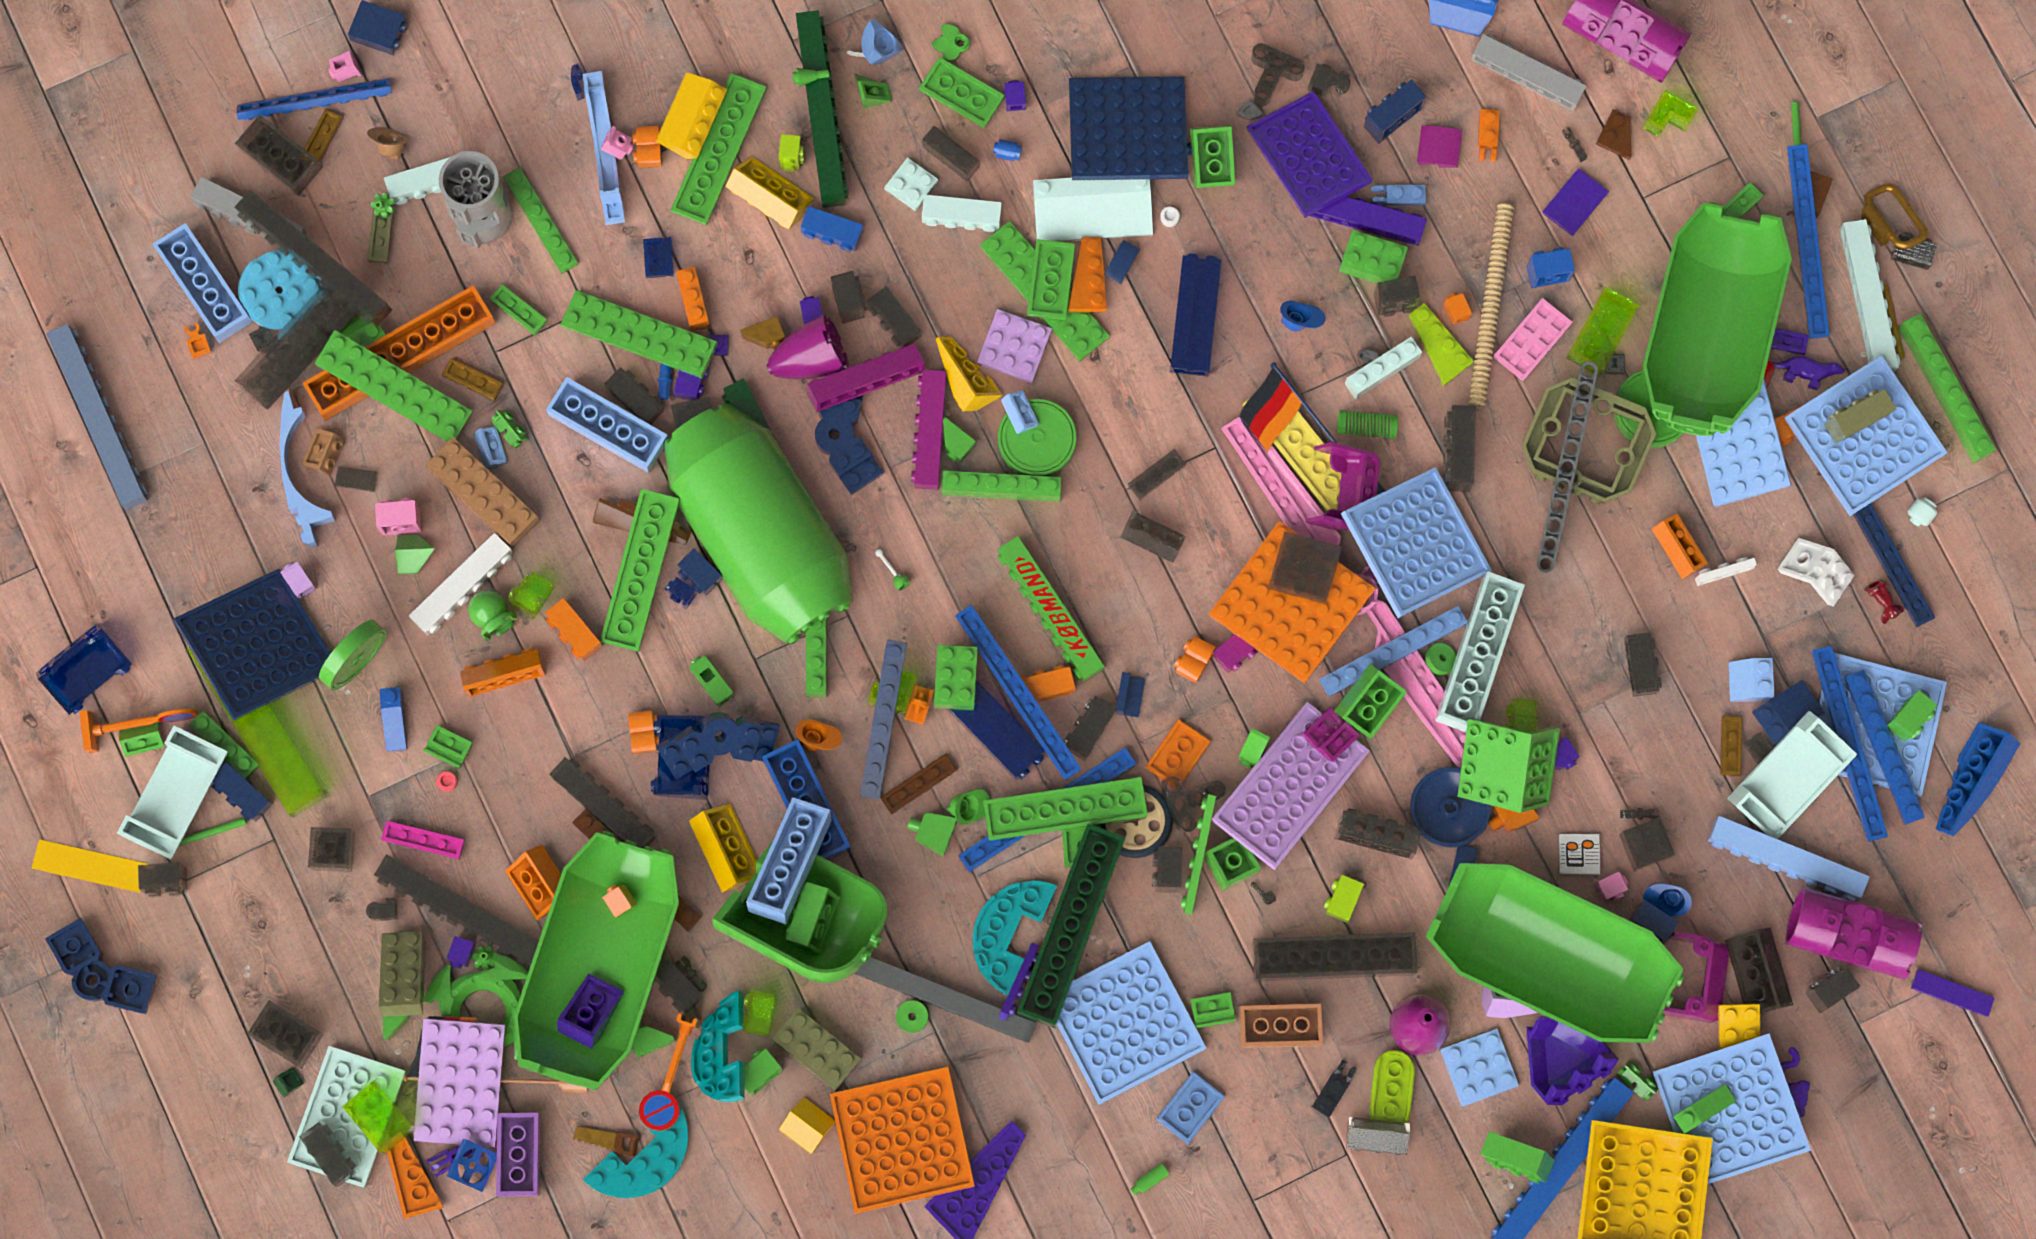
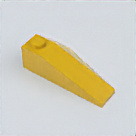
M951 336L936 338L953 396L962 411H977L1002 397V393L990 376L985 377L979 371L980 366L977 363L971 362L966 357L967 352Z

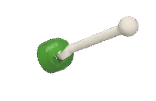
M881 549L875 551L876 556L883 560L895 576L893 583L897 590L905 589L911 583L910 579L905 574H898L884 557Z

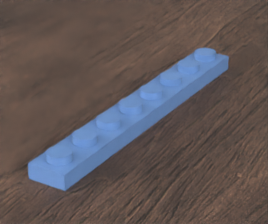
M1459 606L1320 678L1319 682L1329 698L1355 684L1369 664L1380 671L1467 625L1468 622Z

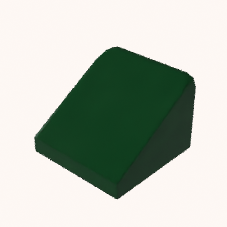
M293 1067L279 1074L273 1080V1084L283 1098L304 1084Z

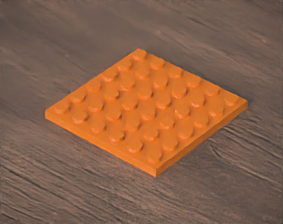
M1278 521L1209 612V616L1305 684L1376 588L1281 521Z
M949 1067L830 1094L855 1214L975 1187Z

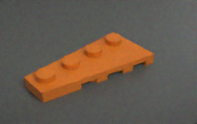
M1082 237L1067 312H1106L1101 237Z
M401 1134L384 1139L403 1219L444 1208L406 1136Z

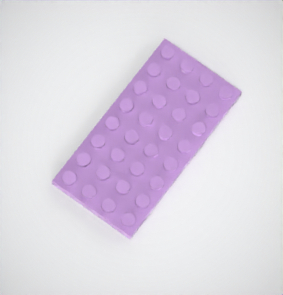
M1306 702L1211 820L1273 870L1278 867L1370 752V750L1355 740L1333 762H1330L1301 735L1322 714L1308 702Z

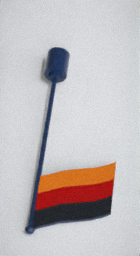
M1271 363L1270 367L1272 369L1264 383L1246 402L1239 415L1240 419L1266 452H1269L1275 439L1292 421L1301 404L1332 442L1338 443L1276 366L1277 363ZM1379 481L1377 495L1386 491Z

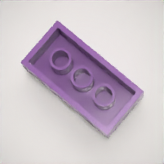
M497 1113L496 1196L540 1197V1113Z

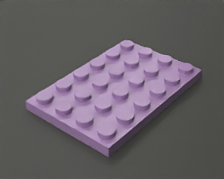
M423 1019L413 1141L461 1145L462 1140L466 1139L479 1146L496 1147L497 1113H499L506 1024Z

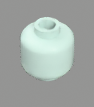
M1926 497L1923 499L1917 498L1908 509V514L1911 516L1909 521L1917 527L1920 525L1928 526L1938 514L1937 506Z

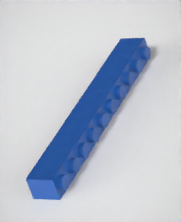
M1615 1077L1611 1080L1607 1079L1600 1087L1603 1091L1599 1096L1595 1095L1590 1100L1588 1105L1591 1107L1587 1112L1582 1111L1576 1121L1579 1123L1574 1129L1572 1127L1569 1128L1564 1135L1566 1138L1562 1145L1558 1143L1553 1149L1552 1153L1554 1156L1552 1158L1555 1161L1547 1182L1539 1181V1184L1529 1181L1527 1185L1530 1188L1526 1193L1522 1191L1515 1200L1517 1205L1514 1209L1510 1207L1503 1216L1505 1221L1502 1225L1497 1224L1491 1232L1493 1235L1491 1239H1524L1587 1156L1591 1120L1612 1123L1634 1092Z

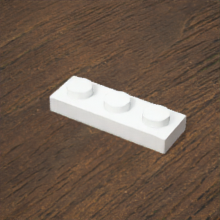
M1748 557L1736 560L1737 563L1729 565V563L1717 566L1718 569L1716 570L1704 569L1695 578L1696 584L1700 586L1752 570L1757 565L1754 558L1748 559Z

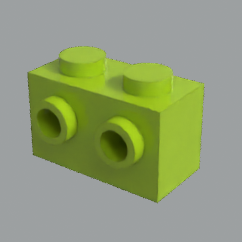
M781 134L779 148L780 168L787 172L800 170V164H804L805 159L801 136Z
M1341 875L1339 879L1335 878L1331 887L1334 890L1332 898L1327 897L1323 907L1327 909L1325 914L1348 923L1364 884L1344 875Z

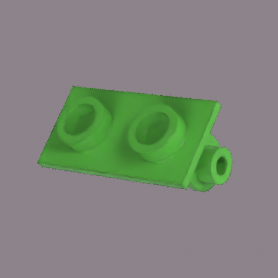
M496 410L497 414L491 418L493 420L492 423L500 433L507 429L508 432L503 437L511 447L514 446L516 449L521 445L520 441L529 440L525 435L526 431L516 424L513 420L514 416L509 411Z
M1627 1061L1624 1066L1626 1070L1622 1067L1617 1072L1620 1075L1619 1078L1629 1087L1636 1082L1637 1085L1633 1088V1091L1642 1099L1645 1098L1648 1101L1653 1096L1650 1092L1653 1094L1657 1092L1658 1088L1655 1087L1657 1084L1650 1077L1646 1078L1641 1074V1069L1635 1063L1631 1064Z

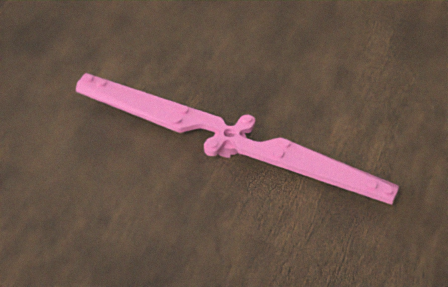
M1240 417L1222 427L1228 440L1284 524L1336 560L1341 539L1340 534L1334 529L1306 523V519L1321 516L1324 513L1274 447L1271 446L1267 453ZM1368 565L1361 574L1356 575L1375 587L1376 590L1357 615L1367 613L1376 626L1375 650L1404 635L1405 632L1386 603L1377 600L1378 581ZM1418 651L1383 668L1382 670L1391 680L1407 691L1404 695L1405 700L1454 764L1461 769L1466 732L1435 721L1444 690Z

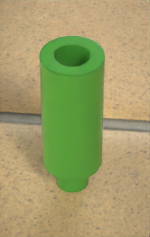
M1160 1163L1135 1181L1136 1185L1130 1188L1134 1195L1139 1192L1143 1194L1168 1177L1169 1173L1163 1164Z

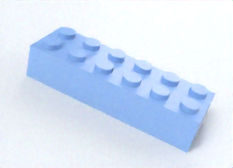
M186 223L153 243V246L219 344L252 323Z
M568 377L565 378L546 409L548 416L647 473L651 471L663 452L664 442L666 439H669L668 435Z
M792 798L746 901L748 912L783 924L787 923L832 821L829 809Z

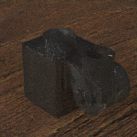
M1317 63L1307 90L1314 91L1316 94L1325 97L1329 87L1335 86L1337 93L1345 94L1350 87V75L1344 71L1337 73L1329 65Z

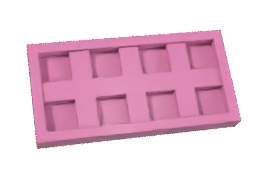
M1542 298L1495 353L1493 358L1524 381L1573 322Z

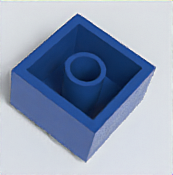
M1563 247L1555 248L1552 252L1538 251L1533 253L1526 266L1531 288L1569 282L1575 271L1570 248L1564 249Z

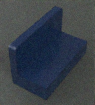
M1122 672L1115 714L1139 717L1145 682L1144 678L1132 677L1130 673Z

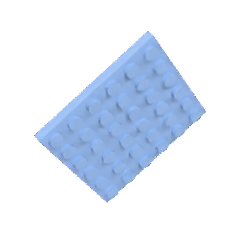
M1882 355L1784 418L1849 516L1947 454V451ZM1876 389L1878 392L1885 389L1897 410L1835 444L1824 423L1829 421L1828 416L1841 408L1845 409L1850 403L1863 398Z
M1436 467L1341 513L1397 618L1484 576L1487 571H1492Z
M1834 653L1873 785L1889 789L1844 677L1864 670L1886 725L1906 700L1918 690L1937 704V707L1934 709L1936 714L1930 721H1927L1924 725L1922 724L1923 730L1912 740L1909 738L1903 742L1889 730L1915 795L1921 797L1947 682ZM1821 688L1818 703L1825 713L1818 718L1835 733ZM1844 768L1838 776L1848 778L1846 769Z
M1150 941L1074 980L1057 1023L1098 1105L1207 1049Z
M1770 1034L1653 1072L1675 1133L1684 1134L1673 1116L1726 1084L1737 1101L1686 1133L1688 1135L1713 1138L1708 1184L1811 1151Z

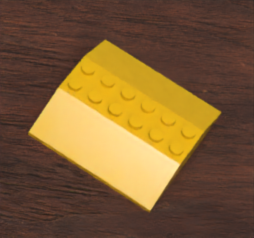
M1591 1120L1577 1239H1701L1713 1138Z

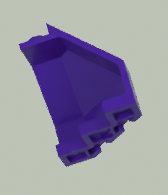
M1539 1016L1534 1027L1526 1026L1531 1086L1547 1105L1565 1104L1569 1101L1568 1097L1576 1092L1580 1094L1593 1086L1591 1082L1600 1076L1604 1079L1610 1075L1619 1060L1605 1042H1599L1549 1017Z

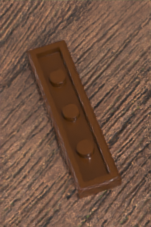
M946 753L880 797V799L892 815L958 771V769Z

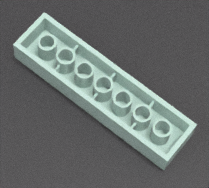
M1489 571L1483 576L1435 721L1466 732L1468 719H1481L1525 586L1524 584Z

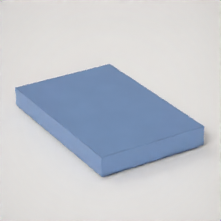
M1193 1071L1156 1120L1188 1145L1225 1096Z

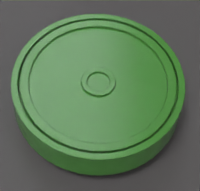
M1643 370L1634 373L1624 381L1616 396L1646 408L1656 432L1650 448L1666 447L1677 441L1684 433L1668 427L1666 421L1663 419L1658 420L1653 414ZM1613 413L1614 421L1619 431L1631 442L1639 423Z
M1030 399L1028 402L1039 425L1017 434L1006 413L998 430L999 452L1006 465L1019 475L1050 477L1063 470L1072 459L1076 447V429L1069 414L1058 404L1044 399Z
M373 619L360 624L329 655L320 670L319 679L333 691L348 684L377 654L386 639L387 631Z

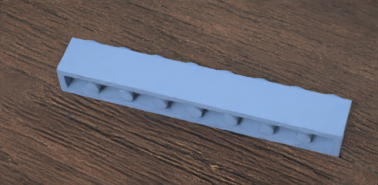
M1721 816L1715 819L1707 840L1715 848H1726L1731 850L1730 853L1735 856H1746L1752 863H1763L1768 865L1767 868L1772 871H1783L1787 873L1786 876L1792 879H1803L1809 886H1820L1829 894L1835 895L1837 893L1842 895L1843 899L1853 902L1862 899L1870 877Z

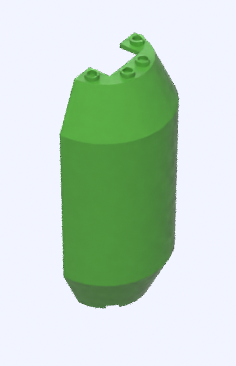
M1703 202L1675 234L1643 362V373L1654 416L1658 420L1663 419L1666 421L1667 426L1672 429L1699 436H1713L1715 432L1726 433L1760 394L1792 261L1783 222L1780 217L1773 214H1762L1760 223L1751 219H1738L1732 215L1724 216L1722 215L1723 206L1714 202Z
M721 404L714 410L710 408L693 417L672 433L670 439H666L664 450L670 494L672 497L680 499L679 509L716 569L722 575L724 582L747 619L785 644L790 643L792 645L800 640L799 636L803 632L813 627L814 622L827 619L831 611H840L841 613L850 608L849 604L853 602L848 555L769 429L731 404Z
M603 831L602 834L596 832L563 868L514 1014L519 1067L596 1091L631 1053L679 907L674 856L671 855V851L660 848V851H656V849L649 846L639 848L636 847L637 843L625 840L623 843L614 838V834ZM625 884L637 905L615 918L602 897L608 894L606 890L611 886ZM588 973L624 991L607 1027L593 1049L557 1032L559 1016Z
M1460 863L1426 934V938L1458 975L1599 1042L1650 1043V1041H1655L1659 1030L1656 1028L1658 1025H1661L1666 1015L1662 1012L1665 1006L1669 1007L1673 1000L1672 990L1676 985L1680 987L1685 976L1682 974L1683 967L1652 931L1507 864Z

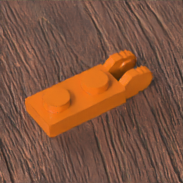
M1480 109L1478 130L1479 161L1483 162L1485 149H1491L1490 160L1491 162L1496 161L1500 110Z

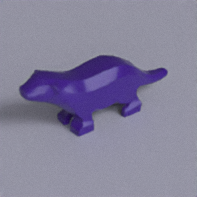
M1796 356L1779 363L1772 362L1775 368L1787 369V372L1783 375V381L1793 383V379L1795 380L1796 376H1799L1802 379L1810 380L1808 388L1812 390H1818L1820 387L1819 381L1845 372V369L1838 363H1820L1806 356Z

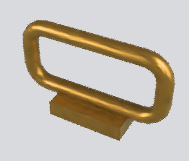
M1884 184L1866 193L1864 197L1866 207H1863L1861 219H1866L1867 225L1871 227L1872 235L1881 247L1887 245L1889 240L1900 249L1912 248L1925 241L1928 236L1927 227L1896 186ZM1884 192H1891L1916 225L1920 235L1908 241H1901L1873 204L1872 198Z

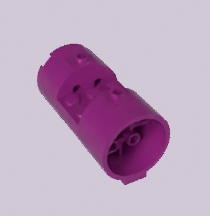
M1575 0L1562 23L1563 26L1590 42L1599 44L1629 62V65L1660 83L1667 76L1670 68L1677 60L1692 34L1636 0Z
M1802 887L1789 914L1785 943L1795 948L1905 980L1910 974V970L1907 969L1911 967L1912 963H1915L1919 951L1922 932L1918 930L1919 927H1922V922Z

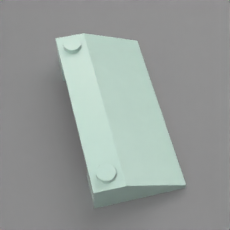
M1072 178L1033 180L1037 239L1058 242L1081 240L1082 237H1101L1103 239L1153 235L1150 179L1072 180Z
M1808 711L1727 799L1766 835L1778 839L1857 754L1822 720Z
M173 726L165 741L167 748L131 816H125L117 832L120 836L171 860L228 751L176 726Z

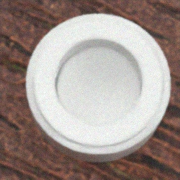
M1172 206L1165 207L1160 215L1162 224L1167 227L1175 226L1180 219L1179 211Z

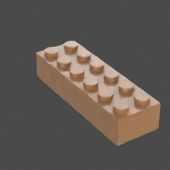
M454 437L425 464L431 474L512 549L540 522L538 516Z

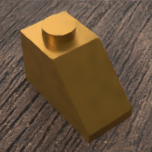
M777 316L740 330L744 340L766 349H776L785 339Z

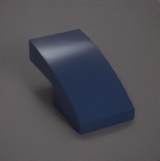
M1123 240L1104 275L1122 284L1141 249Z

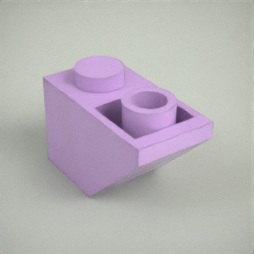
M298 562L287 564L283 568L284 570L281 571L282 576L299 600L316 590Z

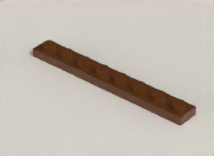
M587 809L572 822L589 840L596 832L600 834L603 831L612 833ZM678 895L679 907L674 920L689 932L702 917Z

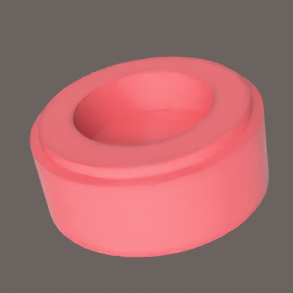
M450 771L441 772L437 777V785L442 791L450 792L456 788L457 778Z

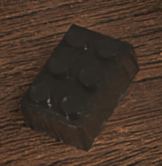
M269 1000L246 1035L302 1069L324 1034Z

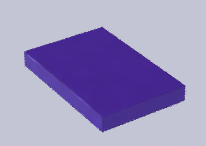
M1578 168L1542 213L1573 237L1609 191Z

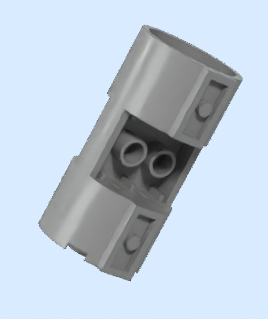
M463 151L451 156L440 170L439 187L445 199L449 215L457 227L456 231L461 242L479 248L481 244L501 238L507 232L512 221V209L506 192L503 189L497 168L490 158L475 151Z

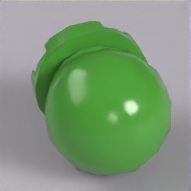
M483 590L475 594L469 602L468 613L470 619L477 627L483 628L481 635L485 641H490L492 639L490 636L495 634L498 637L513 627V620H518L513 611L507 612V604L498 592Z

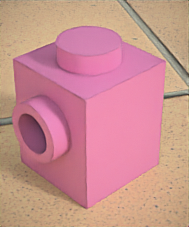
M1617 872L1596 882L1595 886L1603 902L1611 898L1614 901L1623 898L1629 884L1624 875L1621 876L1620 872Z

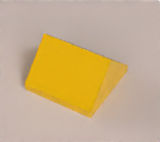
M803 1097L790 1111L779 1130L812 1154L835 1124V1120Z

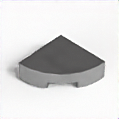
M1249 100L1236 111V115L1246 120H1254L1263 116V112Z
M1360 349L1356 357L1371 363L1377 359L1378 353L1367 349Z

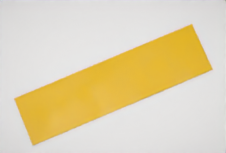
M39 839L31 868L140 893L148 864Z

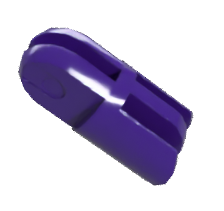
M460 1145L452 1150L446 1148L426 1160L429 1164L446 1154V1158L430 1167L432 1171L448 1162L451 1163L434 1174L435 1177L449 1171L455 1158L453 1155L457 1153ZM472 1149L465 1152L462 1156L467 1157L470 1155Z

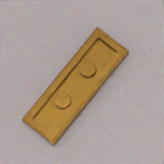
M325 108L299 160L317 168L341 124L343 116Z
M450 358L442 373L443 377L493 401L496 400L504 385L502 382L453 358Z
M1724 715L1721 717L1720 775L1741 776L1743 717Z

